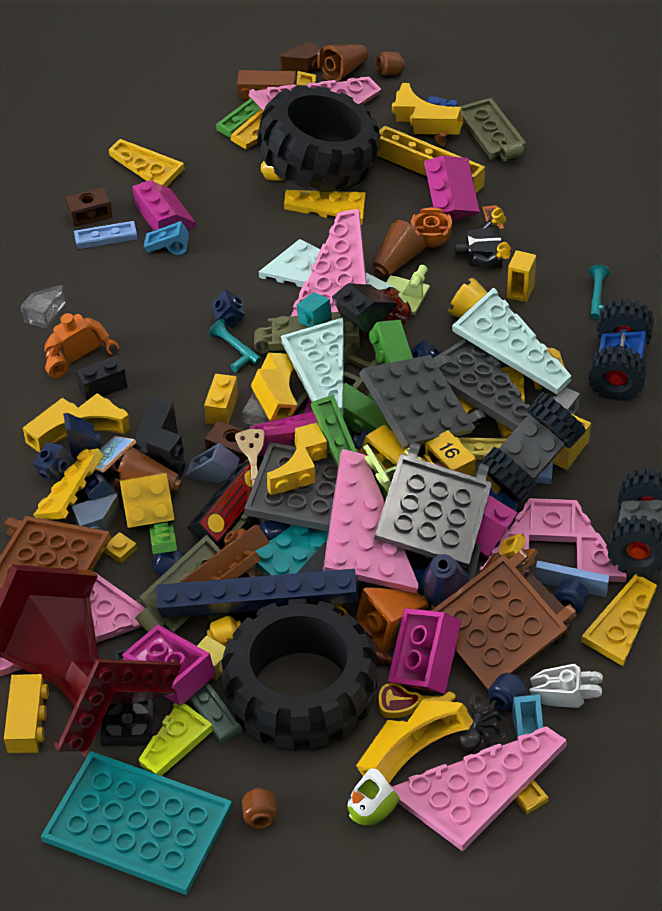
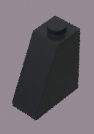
M154 395L135 435L136 443L132 446L147 456L146 441L157 427L175 434L178 433L174 402Z

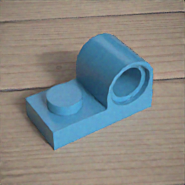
M182 221L146 233L144 248L149 253L167 247L171 253L182 255L187 251L189 232Z

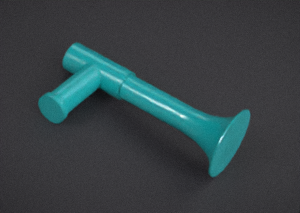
M594 265L588 270L589 275L594 278L590 317L592 319H599L600 311L603 310L604 306L601 305L603 279L610 276V270L603 265Z
M220 319L213 324L209 331V336L211 338L219 336L225 339L243 355L230 365L234 372H238L249 361L255 365L261 362L262 358L226 330L224 319Z

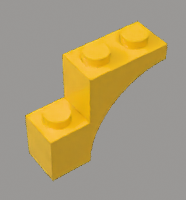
M317 423L295 428V446L297 449L294 455L283 466L267 472V489L270 495L315 483V465L313 461L327 458V440Z

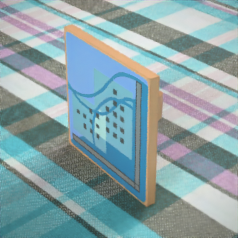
M114 436L100 449L103 457L95 471L105 472L108 468L118 471L115 467V462L118 460L121 463L123 458L121 456L129 447L136 443L135 439Z

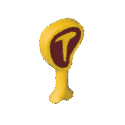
M388 683L380 689L378 705L380 713L384 717L402 718L413 714L423 699L453 702L456 696L451 691L440 696H425L417 692H409L399 684Z

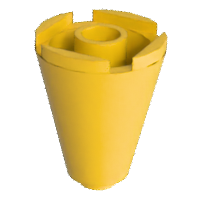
M474 278L468 279L471 283L469 285L464 283L451 302L454 307L452 310L448 309L450 315L460 319L488 293Z

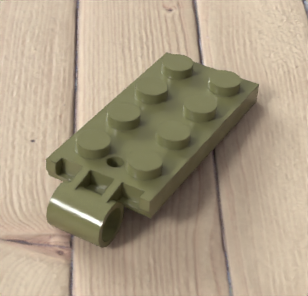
M492 98L460 106L464 125L490 160H495V157L500 155L503 161L524 156V151L527 148L526 142Z
M332 312V317L324 322L343 318L344 344L360 342L359 328L340 315L339 312ZM298 316L269 318L268 325L270 327H261L254 332V349L259 354H266L270 350H285L281 341L282 335L309 327L300 323Z
M207 535L135 600L138 604L142 601L146 606L135 619L147 632L156 625H164L173 633L190 617L162 618L157 609V585L182 583L186 576L221 551Z

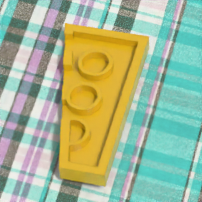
M286 190L284 209L305 214L315 212L320 217L325 218L328 215L336 217L339 212L359 209L361 225H363L366 194L365 192Z
M636 573L582 635L581 642L624 666L654 597L657 585L644 577L637 576Z

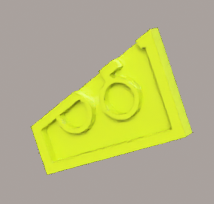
M176 703L173 704L174 709L169 716L166 715L162 722V728L157 735L152 737L140 756V766L146 771L162 776L213 731V724L185 703L181 706Z

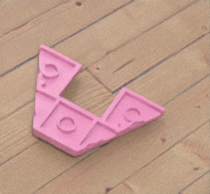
M529 498L524 505L523 511L519 512L515 518L514 524L510 529H507L500 539L499 545L491 552V556L493 553H498L503 539L519 533L526 538L523 550L529 549V541L576 543L577 569L608 575L609 582H626V573L619 571L618 565H612V559L608 558L606 543L600 534L595 532L591 526L590 519L582 512V507L577 500ZM529 569L523 574L524 578L529 573Z

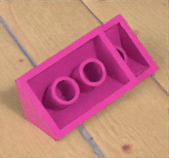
M312 411L250 426V429H262L265 432L264 445L259 456H263L266 453L269 442L295 446V428L313 423L318 424Z

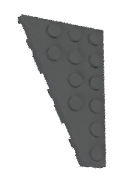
M463 339L433 358L436 360L443 355H448L452 363L445 365L446 370L442 374L454 394L474 407L481 409L484 413L511 430L515 431L529 415L527 413L529 404L523 402L521 399L522 394L518 388L510 381L508 374H504L500 369V363L497 358L468 340Z

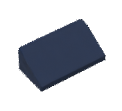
M94 471L85 480L87 483L83 490L90 500L116 492L111 483L99 471Z

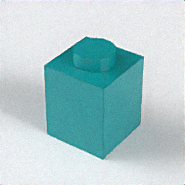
M313 292L296 304L298 321L308 327L323 324L332 317L330 299Z

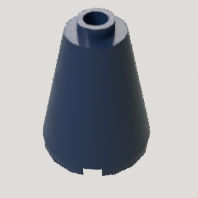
M440 554L433 558L423 572L420 583L421 590L430 604L438 606L468 583L469 576L466 570L451 556Z

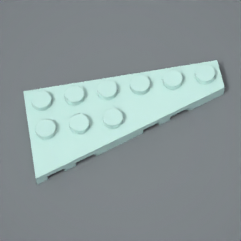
M299 239L259 271V278H276V282L284 283L289 281L296 283L298 287H303L305 281H308L311 275V268L317 261L320 249ZM366 273L367 284H371L388 297L395 293L394 286Z
M492 288L452 325L453 332L555 394L561 392L571 382L570 373L556 358H553L548 353V348L543 343L540 344L533 331L518 314H514L511 311L509 304L498 296L495 288Z
M343 318L282 335V344L311 401L334 395L340 412L343 414Z

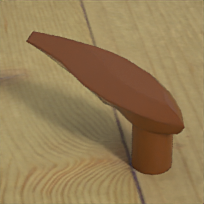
M442 130L439 134H433L436 143L441 147H445L447 132Z

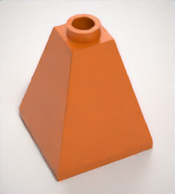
M367 587L362 591L355 620L364 630H370L379 649L388 653L396 645L404 608L427 610L428 601L424 596H420L418 592L411 593L396 589Z

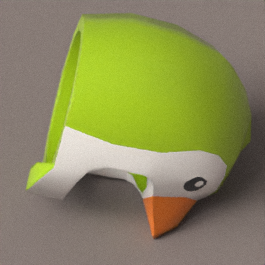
M369 769L353 789L348 800L349 817L358 824L366 826L377 825L388 817L400 801L398 794L387 783L379 770Z

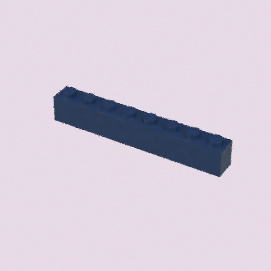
M355 569L157 585V609L162 618L258 611L272 603H275L277 607L288 605L289 599H306L307 604L318 605L319 601L331 605L359 603L358 578Z

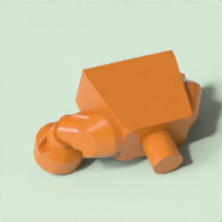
M69 313L64 314L60 319L61 323L53 328V333L45 343L44 351L46 352L47 359L45 370L50 377L60 378L67 372L69 364L100 347L102 341L105 343L106 351L111 355L109 346L114 344L119 349V345L116 341L109 339L108 336L110 335L99 321L88 317L83 319L80 314L74 316Z

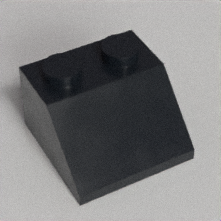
M347 283L332 296L339 314L365 333L398 306L395 301L371 284Z

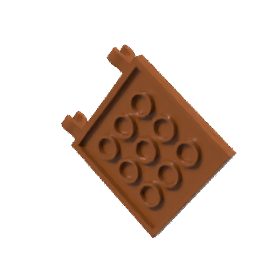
M25 516L23 521L11 517L7 518L4 526L10 527L7 535L12 536V538L0 555V591L12 564L92 571L111 539L110 532Z
M523 549L510 559L502 555L432 610L447 613L461 620L455 652L487 690H489L491 684L500 674H514L568 631L565 624L577 616L575 614L577 611L571 604L567 605L556 615L517 570L529 562V556Z

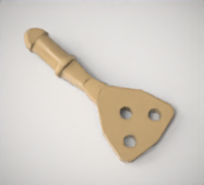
M247 429L235 435L240 450L248 457L251 465L250 480L252 487L258 474V456L264 445L265 432L262 429ZM251 443H253V445H254L253 448H250V447H249V445H250Z

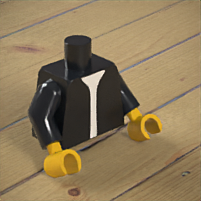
M501 208L493 210L492 217L494 219H489L483 226L468 231L466 233V242L455 243V255H467L468 265L485 269L490 267L502 268L503 259L510 257L509 251L511 247L507 242H501L500 229L496 225L497 223L503 224L506 222V217Z

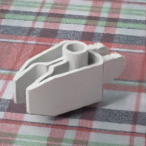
M576 664L546 669L530 678L533 688H530L531 695L540 694L541 703L547 706L579 708L584 704V699L596 698L602 695V688L597 684L602 682L603 675L597 671L581 672L580 667Z

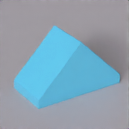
M540 694L514 697L512 720L516 738L543 728Z

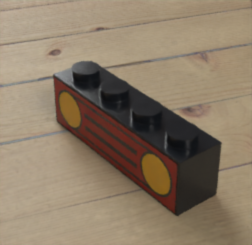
M249 460L236 467L187 526L188 530L199 541L207 535L216 545H219L224 541L225 533L235 527L240 521L238 517L245 512L244 508L252 490Z

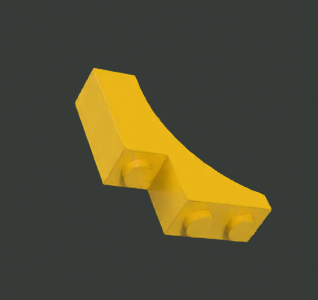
M402 83L400 90L396 93V101L392 103V113L395 114L396 122H410V126H413L414 134H439L442 130L446 131L447 134H460L463 125L461 107H447L428 103L413 93L410 83Z
M268 353L262 368L258 369L251 384L270 421L293 416L298 405L291 393L289 382L299 378L288 354Z
M99 394L94 395L79 408L74 403H69L64 398H61L23 427L26 443L39 453L46 442L55 444L67 438L63 413L72 414L92 423L94 431H111L126 434L131 430L128 413L124 409L115 406L108 398H103Z
M423 699L408 722L387 720L356 767L362 776L371 768L379 770L389 784L400 768L421 749L446 735L469 729L474 721L463 703Z

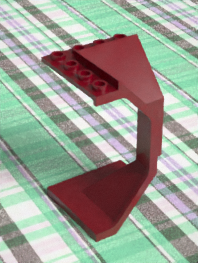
M12 564L0 591V657L33 674H42L43 679L59 687L75 706L60 740L55 741L53 745L58 752L80 751L86 757L110 704H133L177 693L172 688L182 666L177 659H172L171 662L99 658L90 604V593L98 577L94 571Z

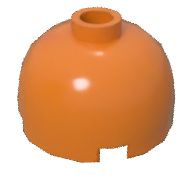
M424 208L420 210L419 214L412 216L411 225L416 228L414 232L417 235L421 233L424 236L427 247H439L450 238L452 219L449 214L448 216L444 214L442 209Z

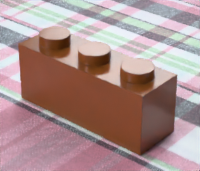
M239 70L237 80L238 99L249 100L251 98L249 92L252 89L259 91L267 90V87L296 84L295 71Z

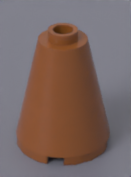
M362 44L326 45L318 52L317 65L319 69H322L324 73L322 76L327 81L335 80L339 82L367 61L368 50Z
M397 220L390 226L373 262V270L378 276L389 277L422 253L427 247L424 236L421 233L417 235L414 232L416 228L406 221Z
M129 447V450L125 451L118 469L121 479L116 478L114 488L116 491L122 492L120 480L167 473L170 496H172L173 493H178L182 480L178 479L179 474L136 448Z

